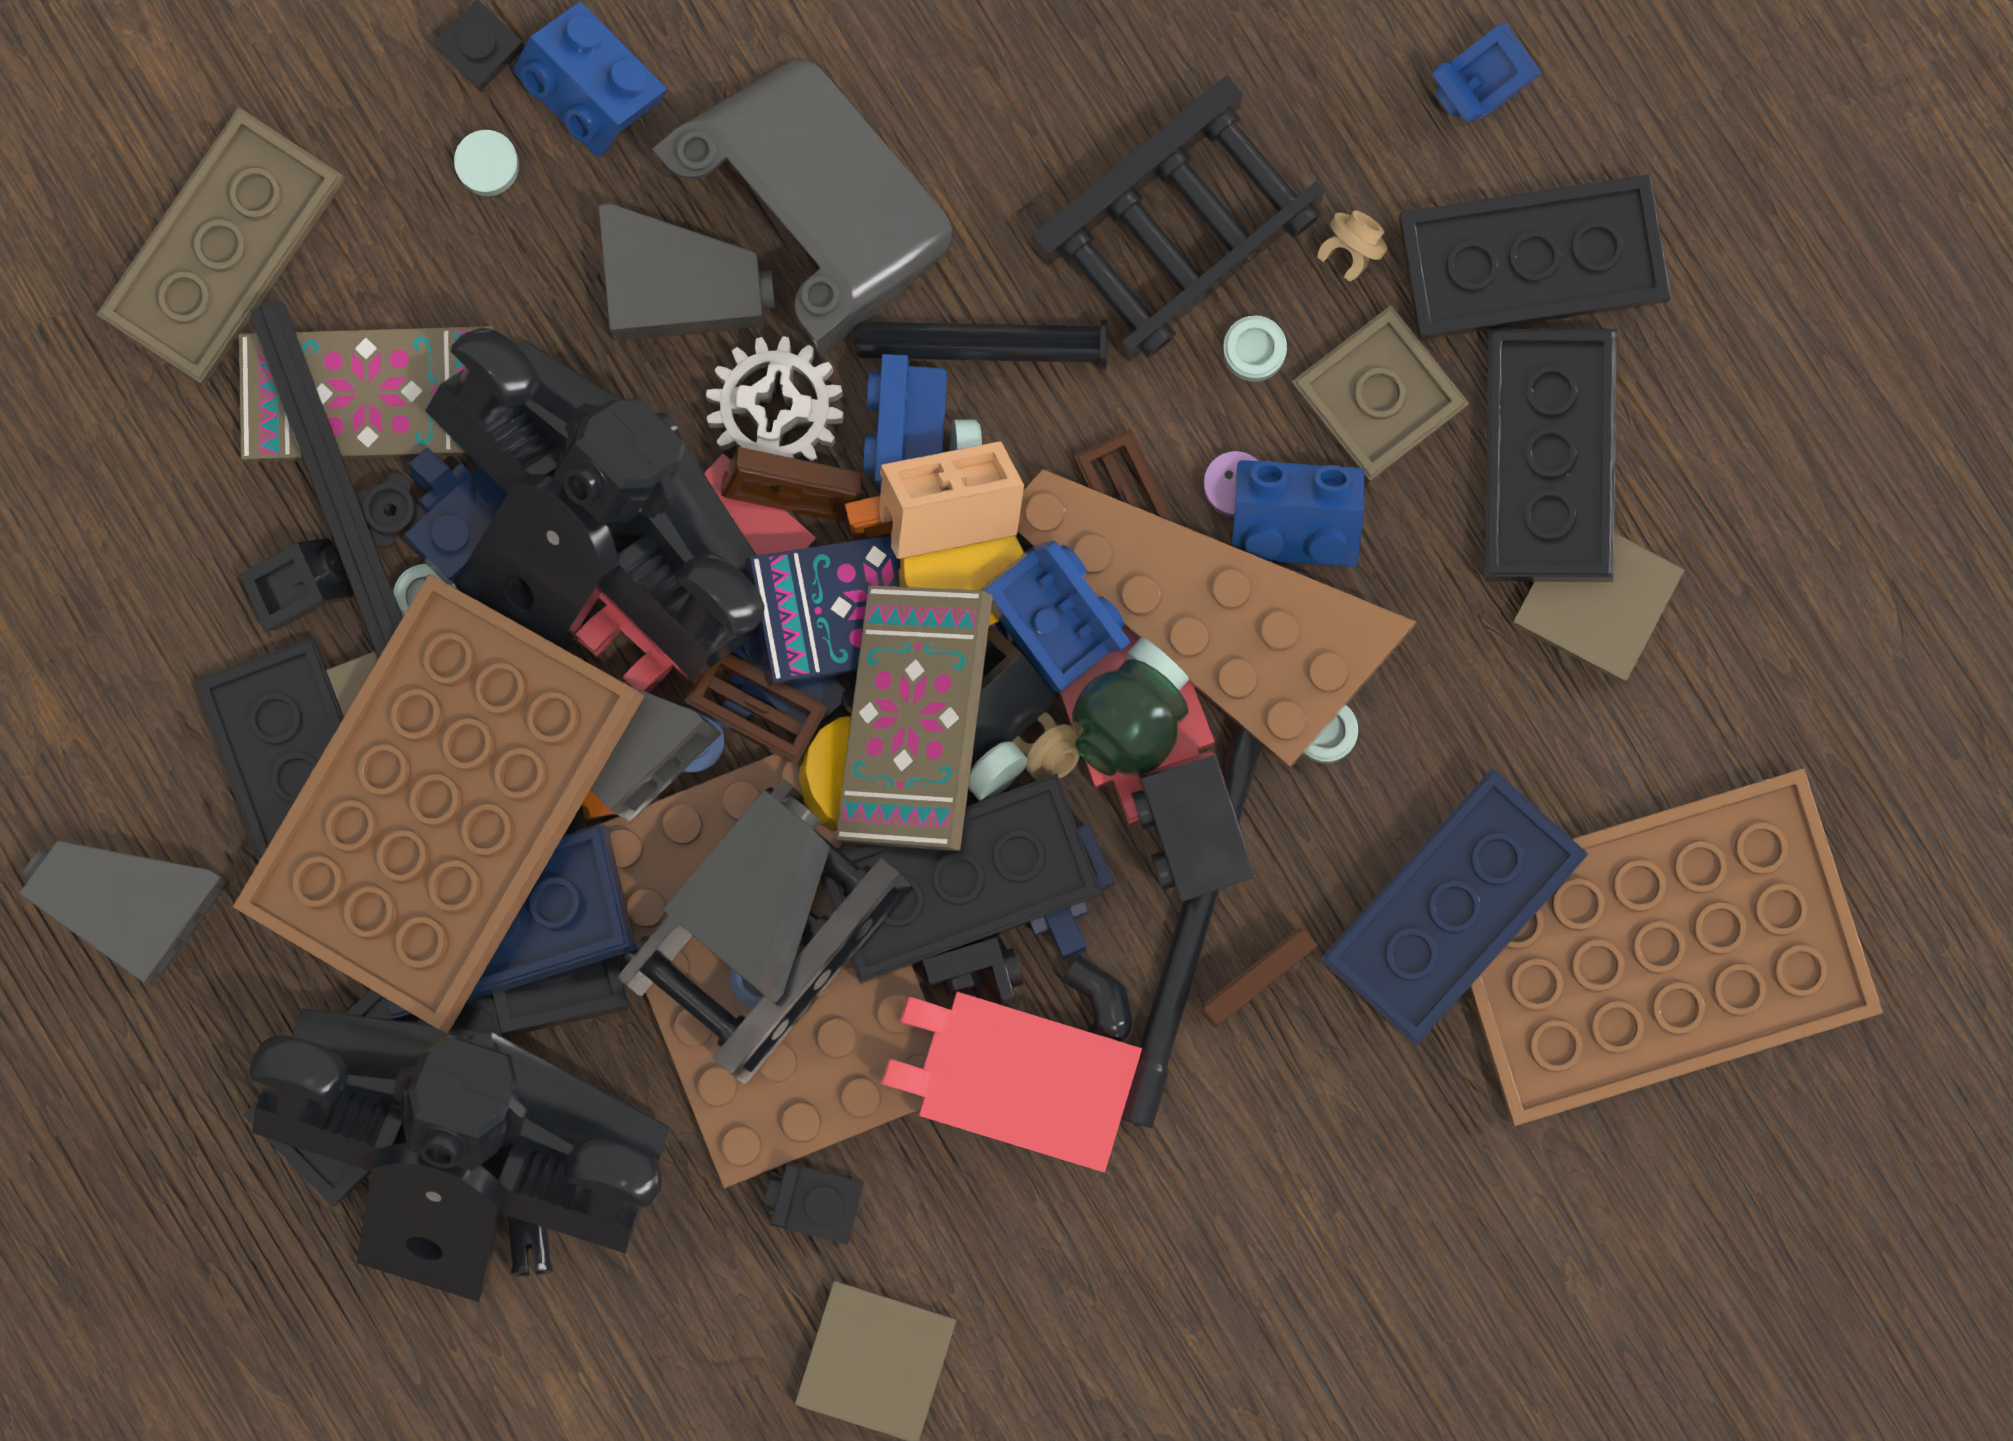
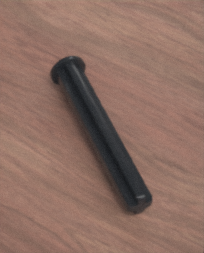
M1101 319V326L860 322L855 330V350L857 356L861 358H882V354L907 355L908 359L1100 363V370H1106L1108 320Z

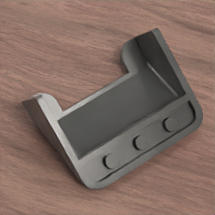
M795 60L781 65L682 124L652 148L658 169L666 178L673 174L685 179L702 178L709 175L728 160L820 269L799 288L795 299V310L800 324L810 336L811 345L815 353L820 358H823L856 330L858 323L866 322L943 258L952 242L951 223L944 211L828 76L817 65L808 61Z

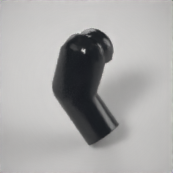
M1078 955L1062 979V982L1091 1000L1094 1022L1088 1029V1032L1121 1042L1122 1038L1129 1036L1133 1024L1127 990L1120 981Z

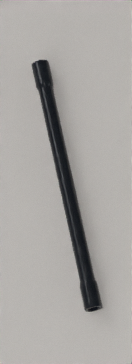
M1289 569V570H1291V571H1294V572H1296V573H1299V574H1301V575H1303V576H1306V577H1308V578H1311V579L1315 580L1314 577H1312V576H1310V575H1308V574H1305V573L1300 572V571H1296V570ZM1236 723L1221 772L1239 825L1262 745ZM1219 890L1182 902L1139 1047L1142 1048L1121 1120L1153 1128L1168 1077V1062Z

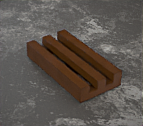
M1131 429L1073 456V461L1086 487L1107 495L1091 464L1101 458L1121 501L1140 509L1113 452L1124 448L1156 516L1176 523Z
M738 447L735 459L731 460L728 471H725L722 477L721 496L841 522L847 515L845 504L855 502L860 493L862 473Z
M731 654L697 678L684 704L686 707L798 766L808 744H810L820 722H822L828 711L826 705L785 683L768 686L766 673ZM721 667L808 714L809 716L805 724L715 677L717 670ZM708 689L794 735L797 737L794 744L792 745L703 697L706 690Z
M1298 928L1202 1005L1203 1009L1201 1012L1214 1028L1218 1027L1318 946L1305 928L1302 930Z

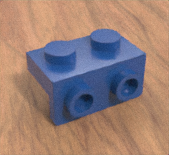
M581 1L530 36L513 69L526 90L534 97L539 98L566 125L569 133L576 140L582 142L597 157H601L610 150L616 137L622 130L658 105L668 90Z
M882 354L881 372L869 371L867 410H879L878 434L865 435L864 473H875L877 492H881V465L943 453L947 372L943 368L910 367L907 355Z
M1241 460L1237 463L1236 496L1231 536L1232 547L1272 562L1357 567L1364 517L1363 469L1337 465H1309L1274 461Z
M1054 540L1034 545L979 590L993 595L991 610L1051 691L1057 693L1062 692L1108 653L1122 650L1130 641L1121 629L1124 626V621L1119 611L1105 597H1097L1083 578L1087 572L1080 558L1069 547L1065 545L1060 546Z

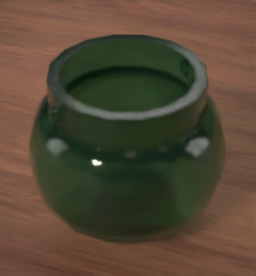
M1125 660L1117 670L1102 673L1093 678L1078 696L1072 712V723L1075 734L1078 737L1075 741V747L1081 757L1091 767L1104 775L1113 776L1116 772L1127 776L1149 773L1158 768L1172 752L1179 737V725L1189 713L1187 702L1176 686L1157 669L1139 660Z

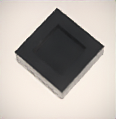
M476 0L434 43L436 50L481 92L524 49L523 42L479 0Z

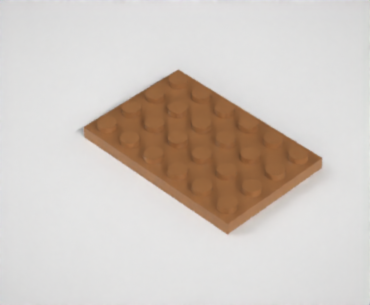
M428 574L240 893L233 908L448 1034L645 696L627 684Z
M775 754L651 803L630 823L620 816L601 823L609 830L635 942L646 935L651 937L669 916L663 911L665 906L763 790L769 787L775 789L783 779H786L802 795L798 776L800 763L804 760V754L798 766ZM820 823L814 828L816 832L841 852L863 845L835 840L837 829L830 831ZM820 878L810 911L819 918L824 915L830 918L834 912ZM692 936L670 963L735 1018L740 1015L747 1017L753 1008L744 1005L735 996L730 983L731 967ZM801 937V940H800V944H799V947H798V950H797L795 959H796V957L801 953V951L804 949V947L801 945V942H802V939H803L802 937ZM850 960L746 1085L713 1059L720 1049L717 1045L719 1037L656 984L653 983L646 991L724 1189L920 1110L923 1097L880 1084L888 1059L923 1069L934 1035L933 1032L899 1022L907 997L926 1002L912 966L860 984Z
M1804 768L1572 839L1588 853V856L1469 987L1512 1127L1883 1014Z

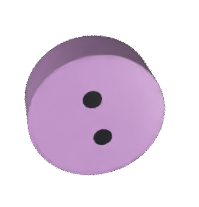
M1239 451L1227 452L1215 458L1207 468L1203 482L1204 495L1209 505L1224 516H1234L1237 463L1241 460L1258 461L1250 454Z

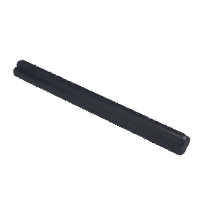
M282 301L269 302L252 310L249 318L378 660L403 617L287 307Z

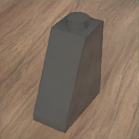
M613 204L599 205L609 326L614 341L765 327L764 309L776 308L772 270L760 271L757 253Z
M636 688L634 689L645 697L591 787V790L610 811L629 823L721 735V732L712 723L697 712Z
M763 790L665 906L663 911L775 1004L784 994L830 846L814 831V828L821 820L792 796L784 804H781Z
M57 841L51 850L44 846L29 861L22 873V878L27 883L19 894L143 983L155 986L229 884V881L207 869Z

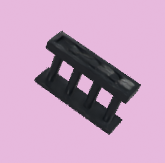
M1227 75L1032 235V249L1047 266L1060 256L1066 263L1073 260L1133 331L1132 334L1122 341L1121 354L1128 362L1140 352L1147 359L1159 352L1176 336V333L1171 328L1176 322L1286 231L1292 238H1295L1309 228L1322 214L1317 209V206L1322 202L1325 192L1318 181L1314 182L1298 196L1237 125L1240 117L1235 112L1241 107L1243 93ZM1204 137H1207L1211 143L1218 140L1278 211L1276 215L1251 235L1244 230L1188 164L1192 158L1187 151ZM1157 176L1163 183L1169 180L1230 251L1202 276L1140 204L1143 197L1139 191ZM1108 216L1114 223L1120 220L1181 290L1178 296L1155 315H1152L1091 244L1095 237L1090 231Z
M783 779L775 789L773 787L765 789L766 792L781 804H784L790 796L794 797L802 805L805 803L800 792L786 779ZM816 832L830 846L823 871L845 888L843 896L846 899L830 918L827 915L819 918L812 911L809 912L802 934L801 945L804 949L793 962L784 994L774 1004L759 992L762 999L747 1017L740 1015L735 1018L670 963L692 937L688 931L670 916L664 920L651 937L646 935L635 942L636 950L626 953L622 961V965L625 968L616 978L640 997L643 996L653 983L656 984L719 1037L717 1045L720 1049L713 1059L746 1085L912 887L895 868L881 857L872 868L868 865L860 868Z

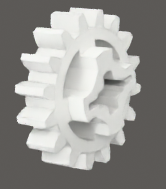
M784 336L778 344V349L775 351H768L767 344L762 337L756 338V354L750 357L736 347L732 350L737 366L733 370L722 366H717L715 369L716 377L724 384L723 389H710L706 393L708 402L720 406L719 411L707 416L709 427L726 428V431L717 440L721 451L736 445L737 447L790 458L803 456L806 461L818 463L813 447L818 442L822 445L833 447L836 442L835 437L826 429L827 424L843 423L844 419L842 411L830 407L831 402L843 397L841 385L825 386L824 383L833 373L831 364L826 362L814 368L811 365L815 354L814 348L807 345L798 355L792 354L789 337ZM768 367L767 375L752 386L741 385L749 375L757 370ZM794 370L811 383L818 400L812 399L811 396L801 395L792 384ZM780 381L785 405L790 407L791 410H780L770 432L765 408L759 404L771 402L773 393H777L778 382ZM733 413L739 414V417L750 418L758 428L757 443L751 441L739 430L734 421ZM797 427L810 428L799 440L782 446L783 437Z

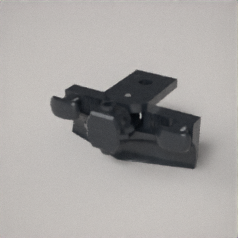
M478 328L461 335L452 344L450 352L465 366V369L439 385L425 411L507 493L455 581V586L459 591L564 650L601 592L604 591L692 681L758 634L757 626L763 620L765 605L761 595L748 579L745 560L750 556H756V553L689 452L686 443L680 438L675 422L668 415L661 412L655 413L642 399H619L526 340L516 346L511 340L496 330ZM522 580L531 588L533 596L525 589Z
M302 1008L292 1036L278 1035L266 1039L251 1059L249 1070L251 1080L265 1084L255 1108L252 1133L372 1172L357 1263L476 1302L480 1301L487 1283L501 1214L626 1253L642 1207L652 1203L661 1189L662 1170L659 1160L669 1134V1126L493 1032L451 1027L447 1034L430 1024Z

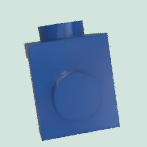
M1507 23L1498 24L1454 60L1441 63L1431 71L1439 83L1435 91L1442 105L1454 117L1459 118L1462 116L1466 122L1485 119L1542 75L1540 69Z

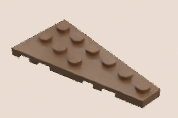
M1044 469L1040 471L1023 491L1017 534L1032 547L1036 544L1054 540L1060 546L1065 545L1074 551L1085 566L1087 574L1083 578L1097 597H1105L1116 607L1123 618L1124 626L1137 638L1144 637L1163 651L1184 671L1189 678L1188 682L1289 769L1292 768L1416 626L1417 622Z

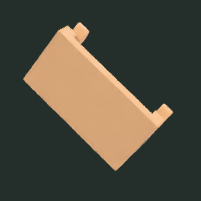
M1001 441L881 465L880 518L882 523L893 521L891 548L897 559L1017 535L1024 484Z

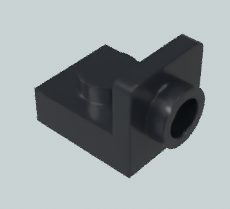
M329 538L297 542L239 574L264 632L278 630L327 603L344 601L353 596L337 550Z
M997 937L923 959L930 986L935 987L943 984L946 995L983 984L980 973L991 969L1003 1005L1015 1002L1012 988L1024 985L1013 948L1001 951Z
M787 1162L784 1175L772 1172L763 1210L774 1212L771 1222L772 1226L848 1245L864 1182Z

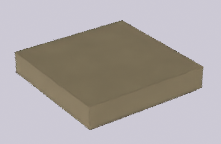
M1391 305L1294 379L1290 385L1355 468L1364 470V479L1368 484L1469 406V402Z
M1614 533L1613 582L1534 581L1511 625L1625 683L1685 569Z
M834 1281L795 1405L906 1441H919L957 1319Z

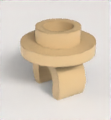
M1353 211L1351 215L1336 213L1330 221V227L1335 234L1321 245L1318 251V258L1324 262L1335 251V248L1338 247L1349 250L1353 257V264L1347 270L1344 278L1352 281L1366 269L1370 258L1380 260L1386 253L1387 245L1381 238L1384 230L1374 219L1360 211Z
M1044 712L1037 720L1045 729V733L1035 743H1026L1020 736L1012 741L1028 758L1026 770L1037 781L1054 774H1058L1059 778L1066 776L1074 769L1080 756V746L1077 740L1080 734L1070 725H1058L1048 713Z

